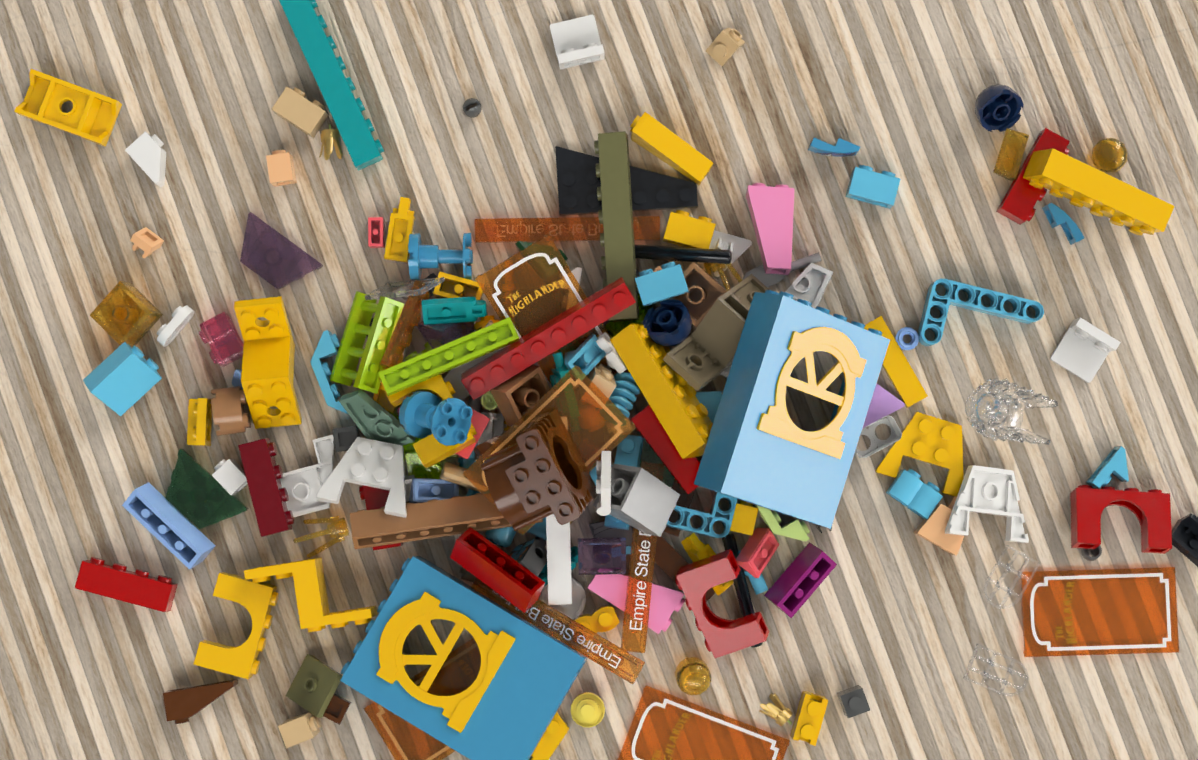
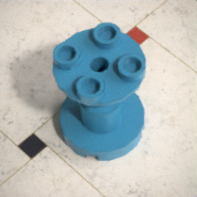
M420 233L410 234L408 244L410 279L421 280L422 268H439V264L463 263L464 278L472 280V266H468V264H473V250L468 249L472 245L471 233L463 234V249L439 250V245H422Z
M415 391L413 395L407 396L403 400L400 407L399 420L407 434L416 438H425L433 434L439 443L446 446L462 444L466 441L471 427L473 411L464 401L458 398H448L441 402L435 394L428 391Z

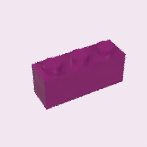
M809 542L764 596L778 609L792 618L837 564L821 549Z

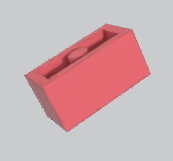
M383 217L368 218V246L370 248H385Z

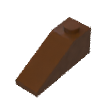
M238 679L164 692L163 698L167 721L174 720L175 724L189 722L190 717L196 715L236 686Z

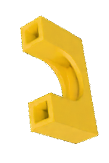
M439 374L397 393L387 395L390 403L396 407L402 404L407 396L413 395L415 391L431 392L443 401L453 398L452 395L456 392L450 381L445 382L442 375ZM471 422L467 439L462 444L446 446L439 443L431 434L412 445L423 466L427 469L476 442L474 435L477 432Z
M226 572L219 573L213 596L243 605L251 615L252 631L249 638L240 646H226L208 640L200 641L193 665L245 679H250L253 674L256 675L260 666V661L257 660L259 651L263 652L266 644V638H263L265 629H269L272 623L271 608L276 606L279 593L276 592L277 586L263 582L253 583L252 579L245 580V577Z

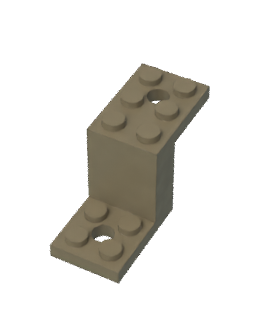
M753 274L749 275L719 297L693 334L668 352L663 360L671 369L686 380L690 386L699 391L732 365L754 293H765V290L769 289Z

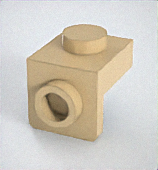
M728 27L717 36L706 49V52L719 65L724 66L734 53L745 44V41L742 40V35L737 30Z

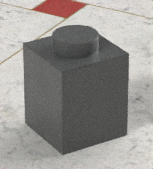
M856 685L837 692L844 715L847 718L870 711L861 686Z

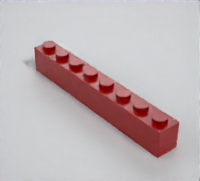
M621 277L521 337L519 341L506 346L461 374V382L472 399L475 400L636 303L635 298Z

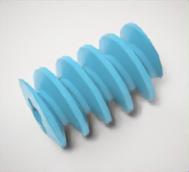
M626 372L614 375L616 388L605 404L623 423L621 426L626 424L624 418L630 416L628 410L633 409L632 403L637 400L635 395L640 393V389L632 375ZM600 409V414L604 419L614 425L618 424L604 409Z

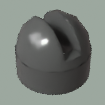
M470 98L464 102L463 111L466 116L474 118L481 113L482 107L477 99ZM474 103H477V106L472 107L467 111L466 107Z
M1099 545L1096 549H1090L1092 557L1089 556L1088 549H1082L1081 553L1084 559L1094 561L1101 556L1102 548Z

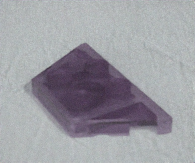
M251 212L248 214L240 262L279 290L290 282L297 281L304 277V275L323 266Z

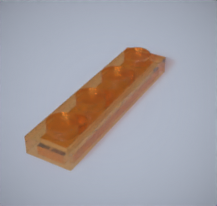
M417 280L414 282L380 364L384 370L403 362V353L405 348L409 347L414 326H417L420 322L422 300L429 299V291L423 282Z

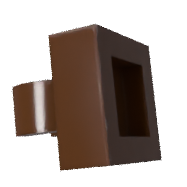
M334 694L323 717L340 725L351 702Z

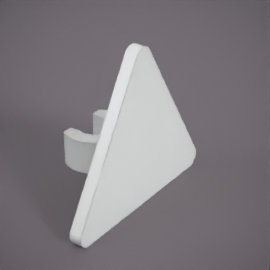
M714 230L709 249L730 250L732 253L730 264L711 263L714 276L719 277L752 245V241Z

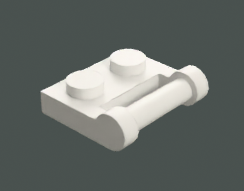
M601 451V461H597L596 494H599L596 512L601 516H607L611 513V451Z

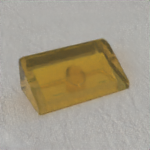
M1006 129L993 173L1010 181L1016 179L1029 135Z

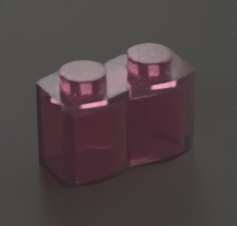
M222 312L199 324L201 328L199 335L205 344L209 343L212 350L209 354L215 364L219 363L220 366L225 367L243 357V342L228 313Z

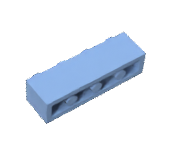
M149 482L134 489L122 505L189 570L203 562L216 546Z

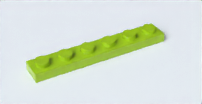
M508 317L378 372L389 396L519 341V336L511 318Z

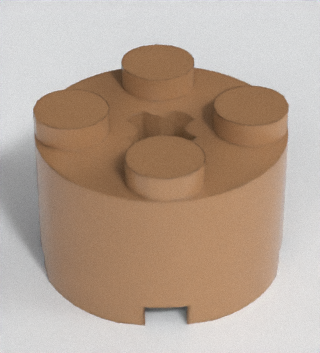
M240 386L211 390V394L216 395V398H211L214 425L220 427V430L216 431L217 436L244 433L246 428H251L250 415L245 413L244 405H248Z

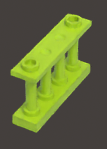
M356 291L330 381L351 387L352 381L355 380L353 387L377 394L381 383L378 372L385 370L404 303L380 296L379 303L376 304V297ZM373 313H375L372 326H369ZM366 335H369V336H368V339H367V342H366L365 349H363V345H364V341H365ZM359 358H362L359 365L358 371H356Z

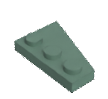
M361 389L342 395L339 402L367 439L397 445H405L415 441L416 437L407 434L404 431V426L400 424L398 419Z

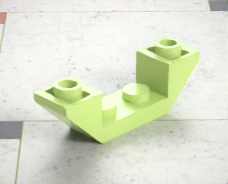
M755 505L773 534L805 542L810 540L807 535L810 533V530L804 521L799 522L798 519H794L780 527L779 524L782 520L776 511L771 512L770 509Z

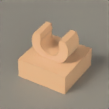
M147 227L134 233L130 240L134 243L133 251L138 249L144 251L143 258L148 257L152 252L161 248L164 242L163 239Z

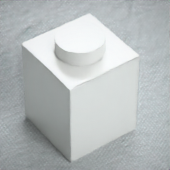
M223 459L215 466L216 472L212 476L231 496L238 494L248 484L245 471L234 459H228L227 461Z

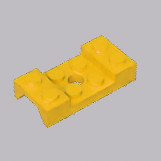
M31 69L29 73L30 85L24 101L15 108L14 112L20 116L50 125L106 147L122 104L118 100ZM71 101L73 104L72 110L68 113H63V103Z

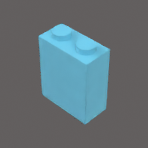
M124 342L83 381L94 396L119 416H122L162 377L157 372L159 369L158 365L152 359L146 360L143 358L145 355L135 345L130 347Z

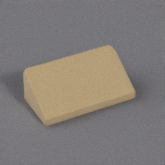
M449 462L444 463L440 479L480 493L488 490L483 481L482 474Z

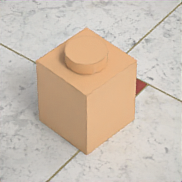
M276 150L272 152V155L266 156L270 184L276 187L297 183L293 156L289 152L286 153V150Z

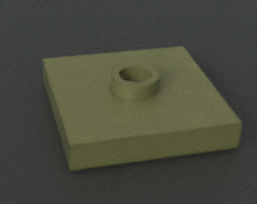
M307 654L286 696L314 716L322 718L343 675L313 655Z

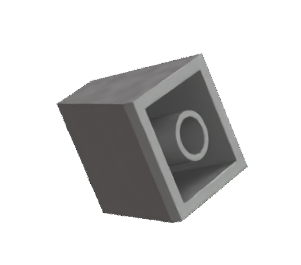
M613 464L611 467V513L609 515L645 534L661 537L669 517L676 507L680 494L643 468ZM599 494L593 504L595 507H597L599 502Z

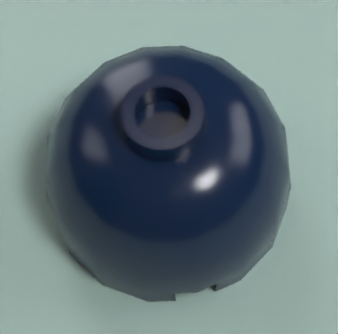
M992 85L978 95L975 102V114L979 123L987 131L999 130V132L1011 128L1020 119V110L1024 104L1018 93L1009 86Z
M669 299L659 302L661 306L656 309L653 307L649 309L644 317L643 326L647 328L648 335L656 344L665 347L675 346L683 342L690 334L692 320L688 309L680 300Z

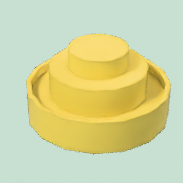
M584 692L574 698L570 712L576 724L590 728L602 721L605 714V706L603 700L598 695Z

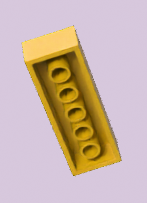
M1053 148L1033 152L1023 178L1030 181L1029 184L1039 189L1044 187L1050 190L1049 194L1058 198L1065 197L1070 200V204L1082 208L1084 206L1089 208L1091 214L1099 217L1104 215L1110 218V223L1117 226L1125 225L1130 228L1129 231L1140 236L1143 233L1153 235L1157 232H1164L1174 209L1173 205Z
M643 324L628 325L610 339L611 343L682 459L702 456L713 425L708 417L707 408L698 401L695 396V389L663 360L666 354L671 351L669 347L656 344L648 335L647 328H644Z

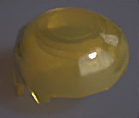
M1105 138L1098 141L1093 147L1091 159L1094 166L1104 173L1118 172L1126 164L1128 152L1125 145L1119 140Z
M690 657L678 664L675 678L682 692L692 696L700 695L708 690L711 683V673L703 660Z

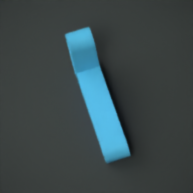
M938 279L928 288L918 329L919 342L924 346H931L941 340L949 305L1026 324L1039 321L1044 315V309L1037 301L948 279ZM937 284L945 287L946 292L944 296L936 293L935 287ZM959 290L967 292L968 299L966 302L959 299ZM983 295L989 297L991 301L989 307L981 304V297ZM1005 301H1009L1013 305L1011 313L1004 310L1003 304ZM931 307H937L940 310L938 319L930 315ZM1027 307H1032L1035 310L1034 318L1027 316ZM926 329H931L934 332L935 338L933 341L925 338L924 333Z
M715 491L710 514L676 505L674 510L678 512L679 519L676 523L668 520L667 526L712 538L725 537L731 528L737 498ZM721 498L729 501V509L727 511H722L718 507V502ZM693 515L701 518V526L697 529L690 525V518ZM716 521H720L724 525V531L721 534H716L713 531V524Z

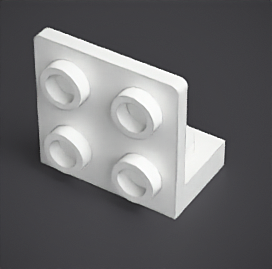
M594 15L550 24L560 70L604 60L605 53L603 44L600 42Z
M1080 317L1072 321L1050 359L1085 382L1090 383L1108 353L1115 351L1121 342Z

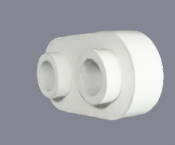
M188 305L176 308L171 315L173 317L168 324L162 325L157 331V341L164 347L169 345L191 320L195 311Z

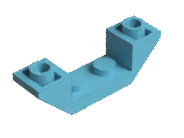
M326 330L322 333L310 363L327 405L348 414L338 401L337 397H340V392L337 385L332 384L329 376L332 373L327 362L323 363L322 361L336 355L340 346L337 335H332L329 330Z

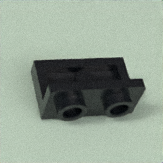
M1190 513L1179 519L1172 529V545L1197 567L1198 517Z

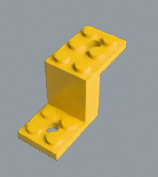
M282 296L234 301V310L244 340L241 384L255 429L302 424V416L293 387L295 344ZM265 317L267 320H259L257 318Z
M322 557L244 570L245 580L252 579L253 583L271 580L272 575H276V580L293 576L301 629L307 628L308 632L321 631L326 628L325 625H331V629L345 627L349 625L350 621H354L355 625L369 623L372 617L377 615L376 605L330 613Z

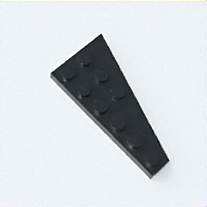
M555 146L559 215L598 214V210H602V200L598 201L597 187L601 186L600 177L597 178L596 164L599 163V157ZM630 166L633 211L698 207L696 183Z

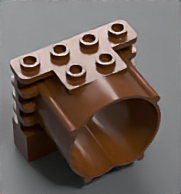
M555 408L534 418L529 423V426L517 437V443L487 456L484 463L481 464L490 494L497 508L512 525L514 531L554 514L559 524H567L578 519L589 503L594 501L598 495L596 494V485Z

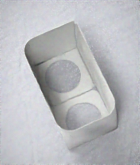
M885 416L864 427L860 435L868 436L871 445L865 451H860L856 448L855 452L859 458H867L899 441L902 433L895 419L892 416ZM879 424H886L890 427L891 435L888 439L880 440L876 437L875 428Z

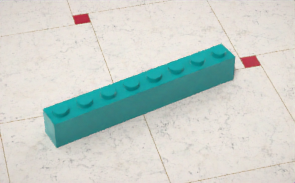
M279 0L355 167L359 171L383 160L381 155L384 152L379 139L374 140L371 132L375 131L370 119L365 120L362 114L365 107L360 97L356 99L352 92L356 88L351 77H345L343 70L346 69L342 57H336L333 49H336L337 46L332 36L327 37L324 31L327 25L322 14L317 16L314 9L318 7L316 1Z

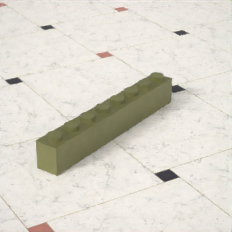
M626 131L599 133L598 140L594 141L595 155L599 154V163L596 164L597 178L600 177L601 186L597 187L598 201L602 200V210H598L599 223L603 224L604 233H600V245L605 247V256H601L602 270H606L603 288L622 277L636 303L609 318L611 322L639 320L638 290L635 281L637 274L628 135Z

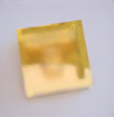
M119 281L90 314L119 345L126 342L130 347L136 346L163 315L132 283Z

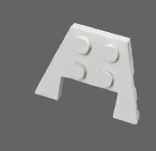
M333 434L312 440L318 464L283 473V478L280 479L282 488H286L289 501H286L287 509L292 511L294 518L330 508L331 503L317 500L316 495L333 472L335 444Z
M357 437L316 495L317 500L338 504L345 482L389 490L384 509L385 514L406 518L403 446Z
M976 465L968 466L945 528V534L968 535L970 512L1006 516L1005 541L1029 543L1028 534H1025L1023 528L1024 516L1020 514L1018 500L1020 498L1014 471Z

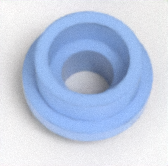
M904 327L897 332L895 340L902 350H911L917 346L919 336L913 328ZM904 335L910 336L911 340L909 343L903 341Z

